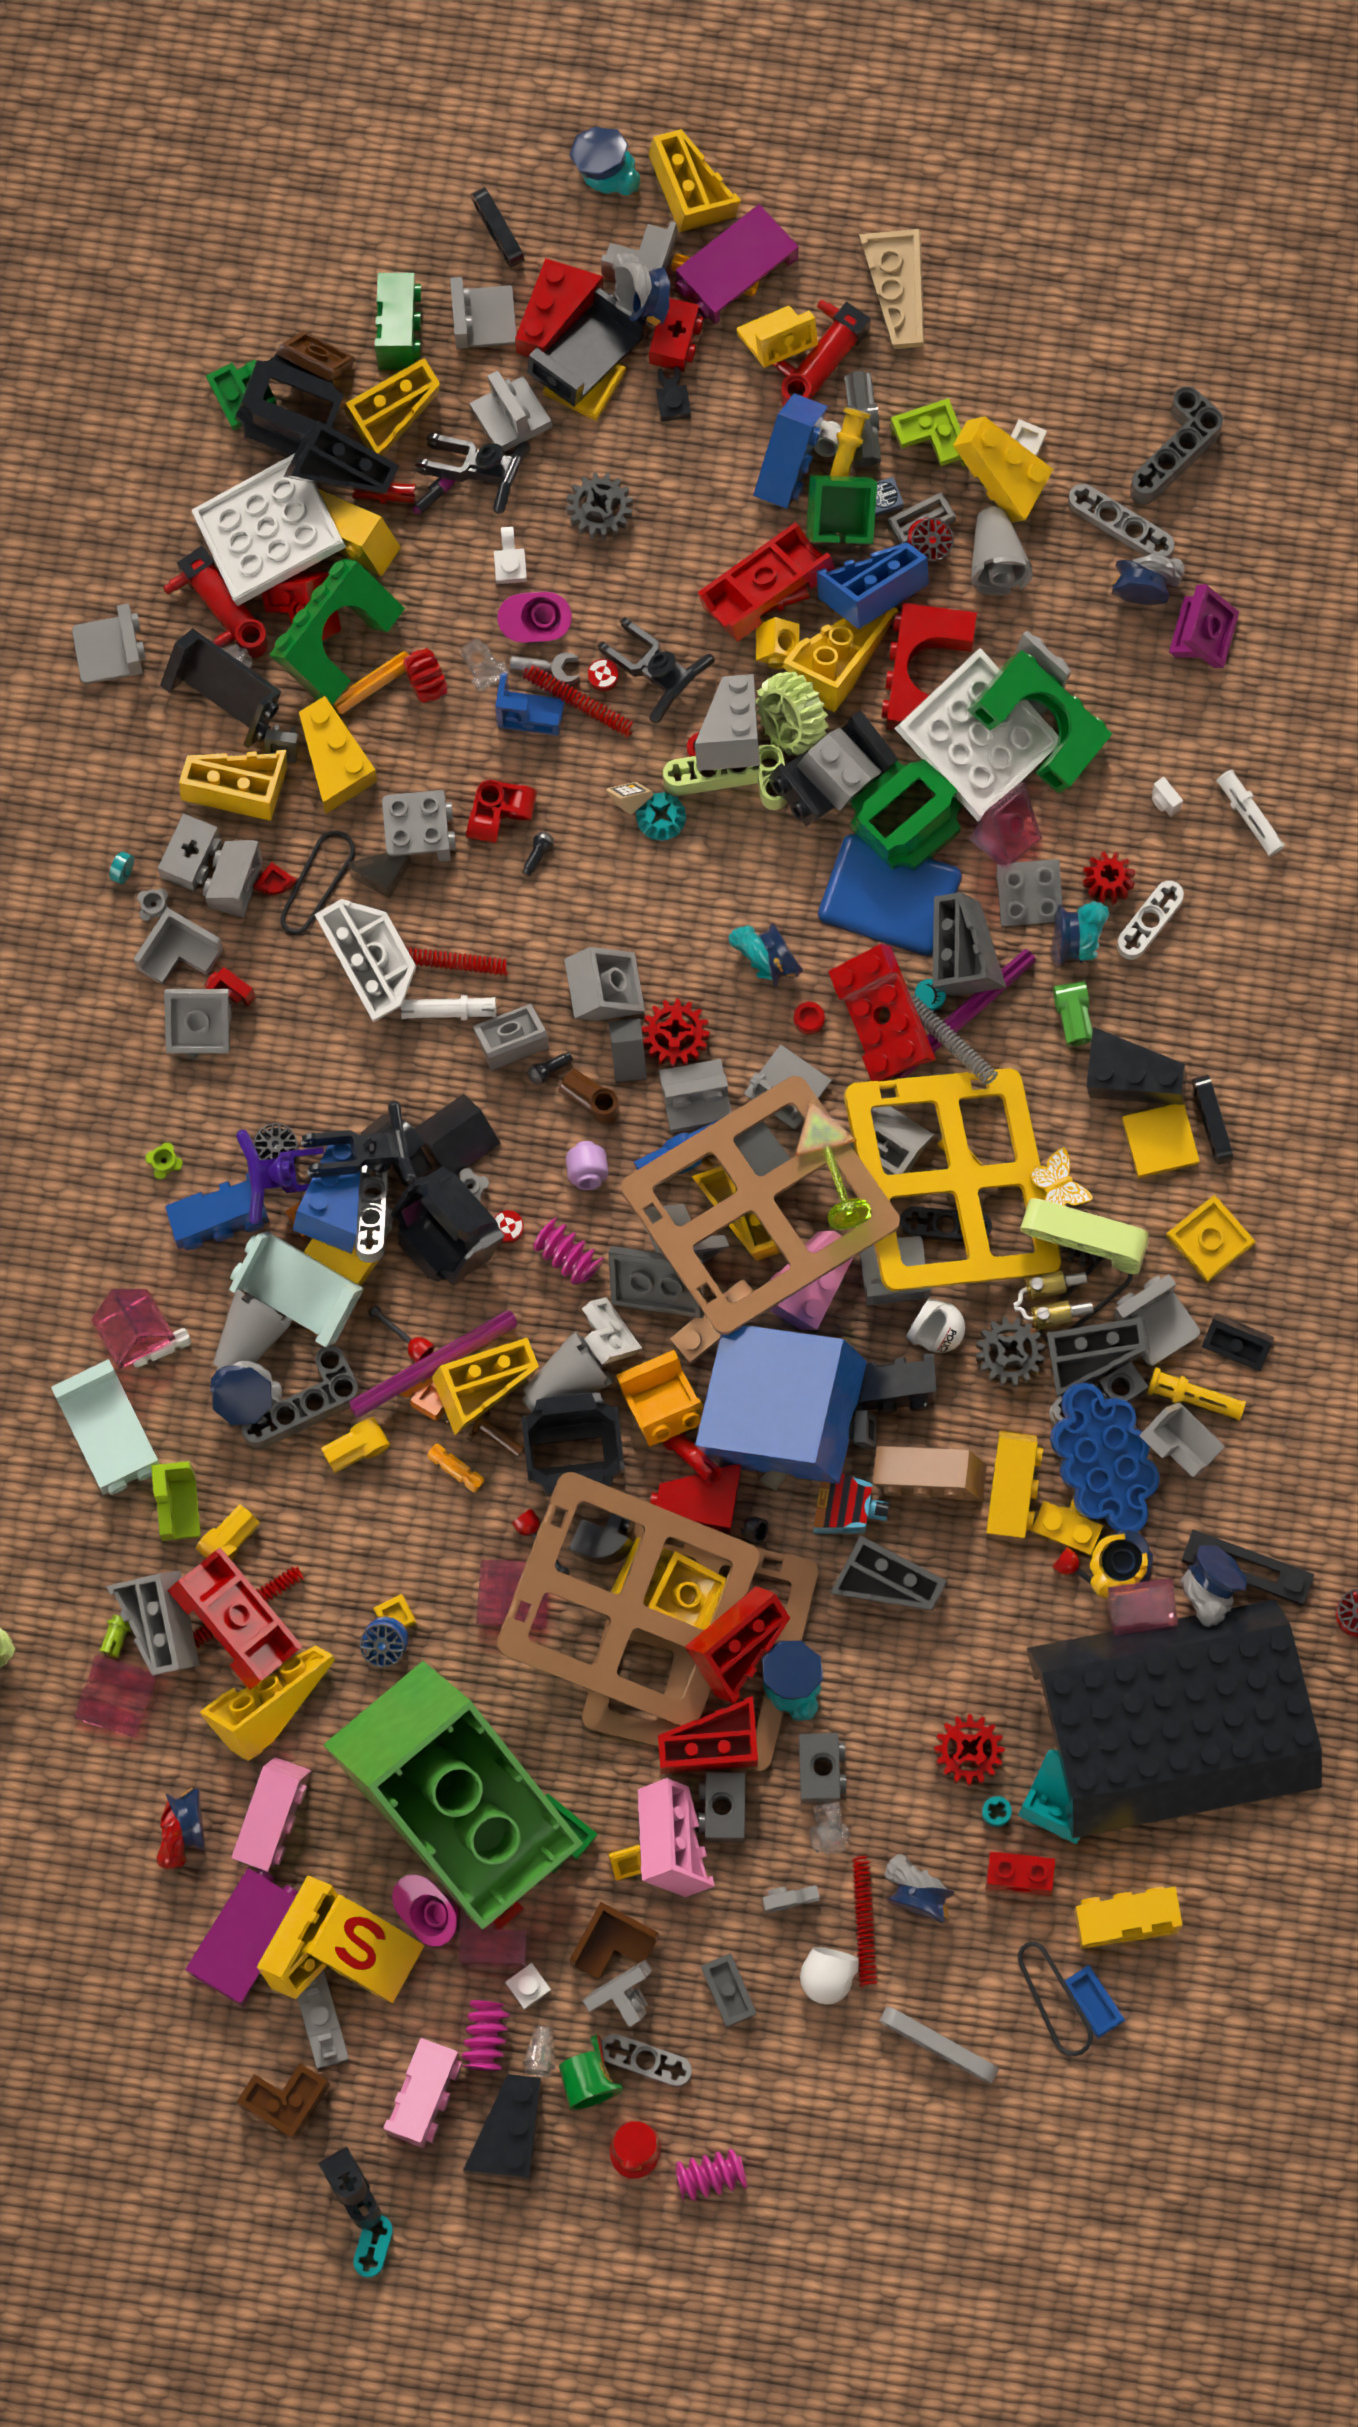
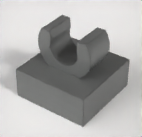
M275 725L272 730L267 729L265 735V754H275L276 750H286L287 762L296 763L298 755V734H296V728L291 727L290 733L279 731V725Z
M867 1410L855 1411L854 1422L850 1421L849 1439H853V1442L863 1449H876L877 1417Z

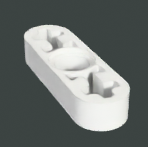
M1164 881L1159 884L1122 931L1117 943L1118 952L1122 957L1134 960L1142 956L1179 909L1183 901L1184 892L1177 882ZM1170 891H1174V899L1176 901L1168 900L1163 910L1158 907L1163 901L1164 894L1162 892L1168 894ZM1146 913H1154L1159 918V924L1153 928L1146 927L1142 923V916ZM1137 930H1139L1142 935L1137 942L1138 949L1132 947L1130 950L1126 949L1127 942L1125 939L1131 941L1136 936Z

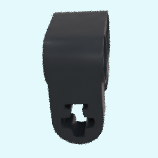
M346 2146L318 2162L340 2203L346 2208L353 2223L361 2229L374 2227L381 2218V2210L370 2191L366 2178L348 2147ZM364 2205L369 2212L366 2216H363L359 2209Z

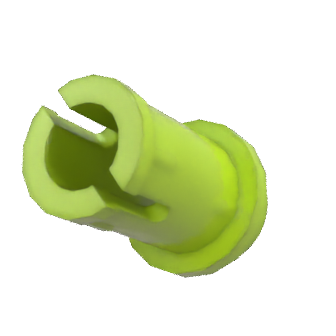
M113 1615L112 1619L107 1621L109 1626L99 1652L105 1655L109 1653L108 1656L119 1658L126 1634L131 1632L132 1628L128 1621L124 1622L122 1616Z

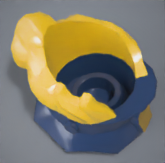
M1123 1530L1099 1541L1092 1552L1089 1564L1091 1572L1094 1574L1090 1583L1098 1596L1108 1599L1115 1597L1117 1593L1132 1594L1150 1580L1153 1554L1149 1550L1146 1540L1137 1532Z

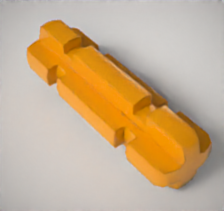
M435 1444L427 1454L428 1459L436 1465L440 1464L441 1469L458 1482H464L465 1487L470 1491L476 1493L482 1487L484 1478L475 1471L472 1473L471 1468L450 1453L448 1455L447 1450L441 1445Z

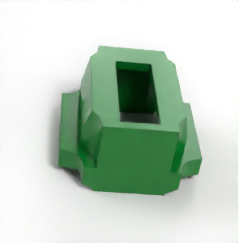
M925 759L909 763L907 766L897 761L851 801L855 816L850 822V827L892 870L899 866H905L915 871L928 859L933 858L960 833L961 827L958 824L957 816L961 812L962 806L957 802L958 790ZM920 779L935 796L885 839L870 821Z

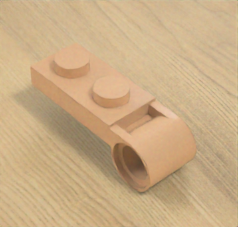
M741 1280L723 1295L728 1302L735 1303L754 1290L745 1280ZM704 1315L703 1318L695 1317L670 1339L689 1363L693 1364L720 1341L721 1334L715 1331Z

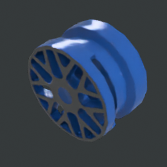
M379 1617L371 1621L361 1636L359 1643L361 1654L373 1666L380 1668L390 1667L399 1661L407 1649L408 1633L403 1624L398 1620L390 1617Z

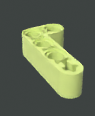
M774 745L759 746L760 766L747 767L743 772H735L731 768L714 769L715 775L704 777L697 770L696 756L671 760L663 769V785L665 790L674 796L758 783L760 799L766 808L778 810L787 803L783 796L772 797L766 792L769 788H772L769 776L781 763L785 766L782 751ZM772 758L777 764L774 767H765L761 762L764 759ZM690 771H694V779H693V780H691V773H690ZM679 774L681 781H675L673 775Z
M1036 1198L1029 1200L1020 1227L1021 1232L1028 1236L1112 1260V1267L1129 1274H1138L1140 1272L1149 1240L1148 1232L1141 1228Z

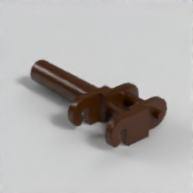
M489 1410L473 1421L475 1426L472 1429V1433L467 1436V1440L472 1441L477 1433L481 1431L516 1458L523 1453L525 1448L490 1422L484 1421L483 1418L491 1414ZM447 1418L445 1424L449 1426L450 1422Z

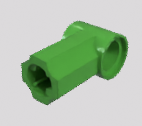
M1085 981L1053 986L1057 1013L1061 1015L1066 1046L1075 1047L1091 1042L1092 1027L1088 1013L1089 996Z

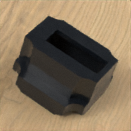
M275 354L268 361H256L234 420L240 422L243 426V439L287 458L296 453L310 423L316 421L263 400L270 378L329 401L332 410L326 425L331 428L344 394L336 390L333 380L328 381Z
M444 1166L426 1177H420L410 1184L391 1212V1216L398 1219L400 1223L398 1226V1244L428 1279H433L437 1282L449 1279L448 1282L453 1286L462 1281L467 1274L488 1262L505 1237L499 1229L497 1221L460 1178Z
M589 1392L537 1399L533 1412L528 1416L522 1417L529 1483L541 1486L545 1491L546 1497L552 1496L559 1477L567 1472L577 1473L611 1487V1483L617 1475L625 1472L618 1407L607 1405L601 1398L600 1393ZM602 1438L603 1462L540 1469L534 1468L532 1445Z

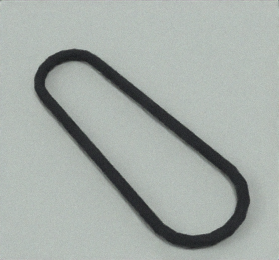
M329 831L318 839L280 917L281 925L288 933L300 934L307 930L316 917L315 914L319 912L351 863L355 854V844L346 833ZM338 835L345 838L350 845L348 859L306 924L300 929L289 928L285 923V916L321 843L329 836Z
M1098 1257V1262L1096 1264H1092L1085 1271L1086 1277L1105 1258ZM1128 1274L1125 1283L1093 1309L1094 1313L1085 1315L1070 1329L1080 1327L1124 1290L1132 1281L1133 1274ZM1078 1285L1071 1286L1051 1308L1058 1307ZM1043 1324L1038 1325V1332H1040L1041 1338L1048 1342V1337L1043 1332Z
M1038 1942L1025 1943L1018 1952V1963L1055 2045L1067 2056L1084 2054L1090 2048L1093 2041V2031L1089 2021L1044 1946ZM1033 1946L1041 1950L1088 2031V2040L1081 2050L1068 2051L1060 2044L1022 1959L1023 1953L1028 1947Z

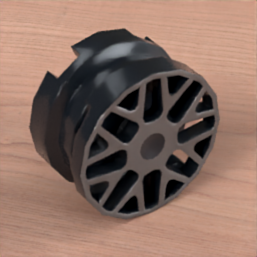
M279 1123L267 1124L261 1128L256 1134L253 1143L260 1160L277 1159L281 1152L299 1150L297 1137L292 1129ZM298 1157L293 1158L294 1164L297 1161Z

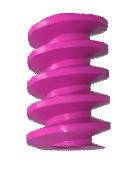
M556 1217L540 1231L533 1244V1250L536 1252L544 1250L542 1254L543 1259L550 1260L553 1258L552 1266L554 1268L562 1267L561 1274L564 1277L572 1275L570 1281L573 1285L586 1282L601 1267L605 1258L601 1257L593 1261L592 1258L595 1250L591 1249L584 1253L583 1248L586 1242L583 1240L575 1245L573 1241L576 1233L573 1232L565 1236L564 1232L567 1225L563 1224L556 1228L554 1226L558 1218Z
M471 2000L469 2005L478 2011L469 2013L467 2016L476 2025L467 2026L465 2029L466 2033L474 2038L464 2040V2046L472 2051L462 2053L461 2058L470 2063L462 2065V2067L481 2071L502 2070V2066L495 2063L494 2059L504 2057V2053L495 2048L496 2045L506 2044V2040L497 2035L498 2032L508 2031V2027L499 2022L500 2019L509 2018L510 2014L501 2010L502 2006H505L504 2004Z
M732 2148L728 2149L726 2160L718 2151L715 2152L713 2163H711L707 2155L702 2156L701 2166H698L694 2158H690L688 2169H685L681 2161L676 2162L675 2171L683 2203L685 2193L689 2195L692 2201H696L698 2190L702 2192L705 2198H709L710 2187H713L717 2194L721 2195L723 2184H726L730 2191L733 2192L738 2180L744 2189L748 2188L741 2156L737 2157Z

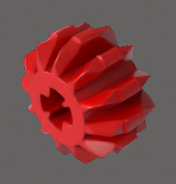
M428 648L412 652L411 655L404 657L403 664L406 675L414 693L421 702H432L439 699L440 696L447 694V683L437 658H435L431 650Z
M1105 851L1101 852L1100 860L1093 856L1090 858V866L1083 869V874L1086 878L1082 882L1083 887L1090 888L1088 891L1089 898L1095 897L1098 894L1100 895L1099 903L1103 904L1105 898H1109L1112 905L1117 903V896L1124 900L1128 898L1127 890L1134 889L1135 882L1131 880L1135 876V870L1127 868L1130 863L1128 858L1119 862L1118 852H1114L1112 858H1108ZM1109 874V877L1114 879V881L1108 882L1104 875Z

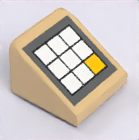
M638 782L606 789L614 804L629 814H633L654 795L651 790Z

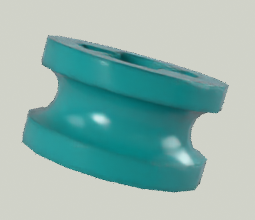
M1000 1796L989 1798L982 1808L984 1821L992 1827L1004 1826L1012 1814L1010 1803ZM998 1804H1001L1004 1807L1002 1812H1006V1816L1004 1818L998 1816L995 1820L989 1816L991 1811L987 1810L990 1805L996 1807Z

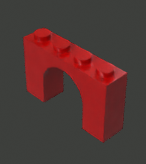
M903 603L902 613H896L893 631L899 632L898 642H891L889 660L895 661L894 671H887L885 689L891 690L890 700H883L881 718L887 719L886 730L896 731L895 727L929 696V694L919 690L909 678L907 669L912 659L920 652L931 648L972 652L977 612Z

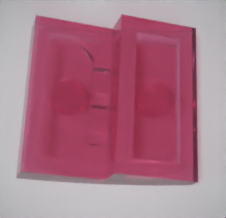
M481 1560L476 1624L502 1627L514 1599L513 1596L526 1562ZM545 1593L542 1597L531 1629L542 1630L546 1628L548 1593ZM521 1601L515 1619L524 1622L531 1605Z
M100 1654L95 1655L86 1686L83 1687L74 1718L136 1738L147 1711L158 1674L152 1675L150 1670Z

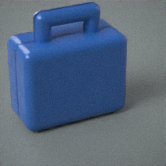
M849 834L843 839L818 910V917L825 924L924 956H930L933 954L934 897L957 893L962 874L956 866L931 858L915 871L905 866H899L892 870L857 834Z

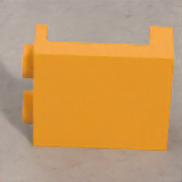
M675 1350L616 1375L621 1393L649 1447L700 1425L704 1408L701 1400L696 1397L687 1380Z

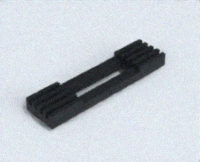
M1194 1529L1192 1530L1181 1562L1194 1565L1198 1548L1201 1545L1219 1546L1229 1555L1280 1573L1276 1584L1242 1571L1247 1577V1585L1300 1606L1304 1605L1315 1574Z

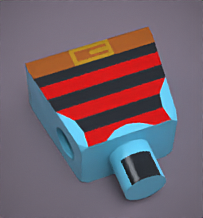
M843 1473L841 1474L839 1484L821 1481L813 1533L863 1534L866 1531L867 1518L887 1521L889 1502L871 1499L873 1484Z

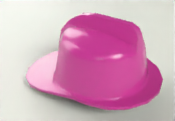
M546 591L520 593L510 596L502 603L498 610L497 621L503 634L515 642L551 641L559 639L568 631L571 625L572 613L566 600L556 593Z
M412 1874L398 1880L393 1888L392 1901L400 1918L424 1944L433 1947L442 1946L449 1942L455 1934L457 1927L458 1907L455 1901L448 1894L441 1892L427 1877Z

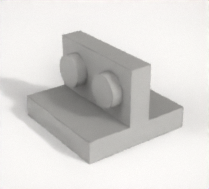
M496 371L487 376L491 392L469 403L471 411L491 443L501 445L504 452L553 427L551 419L524 376L512 382L509 379L504 381L499 371Z
M165 989L166 1053H229V1025L232 1018V1004H229V989Z
M721 1059L659 1070L671 1133L702 1128L731 1113L727 1078L723 1072Z
M645 1959L592 1991L583 2000L588 2011L590 2012L613 1999L628 2026L630 2027L637 2023L647 2013L644 2007L648 2004L638 1988L633 1990L632 1986L645 1979L652 1972V1969Z

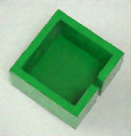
M810 475L806 537L812 542L840 543L841 539L845 543L873 544L877 482L872 478Z

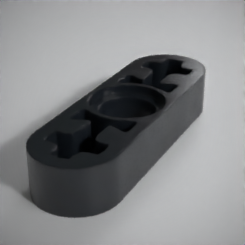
M483 187L471 193L470 196L475 209L507 265L512 268L524 262L522 250L488 190Z
M1209 1075L1193 1078L1194 1095L1215 1163L1220 1165L1233 1161V1152Z
M909 1207L901 1214L900 1229L907 1237L921 1236L922 1239L964 1242L963 1235L958 1234L960 1221L957 1210ZM982 1213L987 1238H989L992 1222L986 1214ZM911 1215L918 1216V1221L928 1222V1216H933L932 1232L927 1231L928 1225L918 1224L917 1229H910V1224L905 1223V1221H909ZM943 1217L951 1218L955 1223V1228L949 1233H943L938 1230L937 1221Z

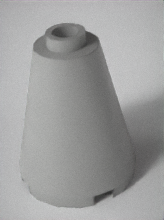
M990 506L983 509L978 514L976 520L971 583L973 587L976 585L978 591L982 594L1006 595L1011 593L1010 588L1017 585L1020 586V589L1024 588L1032 580L1033 571L1007 512L999 507Z
M237 1289L213 1364L218 1367L216 1371L238 1361L245 1360L256 1363L289 1328L293 1320L286 1315L281 1320L283 1316L278 1314L276 1309L249 1293L243 1298V1291Z
M577 1331L567 1338L524 1388L526 1396L522 1399L531 1412L535 1408L537 1399L589 1392L595 1393L614 1383L608 1370L603 1373L601 1362L593 1357L589 1345L582 1335L579 1337Z

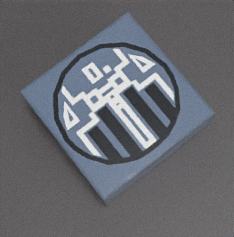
M894 477L878 481L875 517L903 508L904 503Z

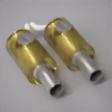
M1062 1270L1024 1277L1026 1287L1020 1290L1018 1301L1013 1303L1015 1311L1021 1312L1025 1320L1033 1321L1035 1331L1073 1323V1316L1094 1313L1092 1302L1071 1306L1068 1300L1031 1307L1032 1317L1028 1316L1022 1307H1017L1022 1303L1025 1292L1028 1293L1029 1301L1066 1294L1067 1287L1087 1283L1085 1272L1064 1276Z

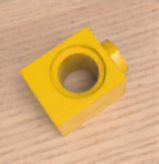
M777 617L763 622L761 626L756 628V661L766 663L768 667L773 669L784 668L783 662L799 643L800 624Z

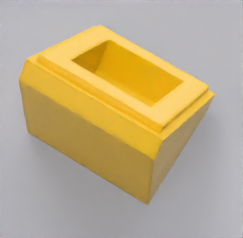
M639 1844L608 1853L616 1881L641 1874V1847Z

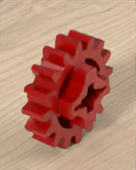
M676 998L672 1006L669 1005L667 1000H663V1008L661 1010L655 1005L652 1007L653 1017L645 1015L644 1022L648 1026L641 1027L642 1035L649 1037L643 1039V1046H651L649 1056L652 1058L658 1054L660 1065L664 1064L666 1059L670 1060L672 1068L676 1066L677 1061H681L683 1065H688L689 1057L696 1061L699 1059L698 1049L706 1051L707 1044L702 1040L710 1038V1032L703 1030L708 1027V1020H700L702 1010L697 1009L693 1012L692 1002L689 1001L684 1007L681 1006L679 998ZM671 1015L665 1022H660L663 1018ZM682 1016L687 1017L693 1024H687ZM673 1029H679L677 1038L672 1037ZM658 1042H663L669 1049H664ZM686 1044H692L687 1049L680 1051Z
M968 1714L966 1722H962L960 1717L956 1716L954 1719L955 1726L952 1727L950 1724L945 1723L943 1728L946 1735L938 1733L936 1739L942 1743V1745L934 1746V1752L942 1755L936 1760V1764H945L946 1768L943 1771V1775L947 1776L953 1773L955 1775L954 1783L956 1784L961 1778H965L967 1786H971L973 1778H976L980 1784H983L984 1774L993 1778L995 1771L992 1766L1001 1767L1003 1761L996 1756L1005 1753V1748L997 1746L1003 1737L1002 1735L994 1736L992 1734L996 1728L995 1724L988 1727L984 1726L985 1717L983 1716L978 1722H973L972 1714ZM970 1729L978 1732L975 1735H967L962 1730ZM949 1741L956 1747V1753L951 1759L947 1751ZM988 1741L991 1746V1757L989 1760L983 1753V1746ZM978 1742L974 1752L975 1756L969 1753L961 1758L964 1744L970 1747ZM962 1766H974L977 1770L966 1771L960 1768Z

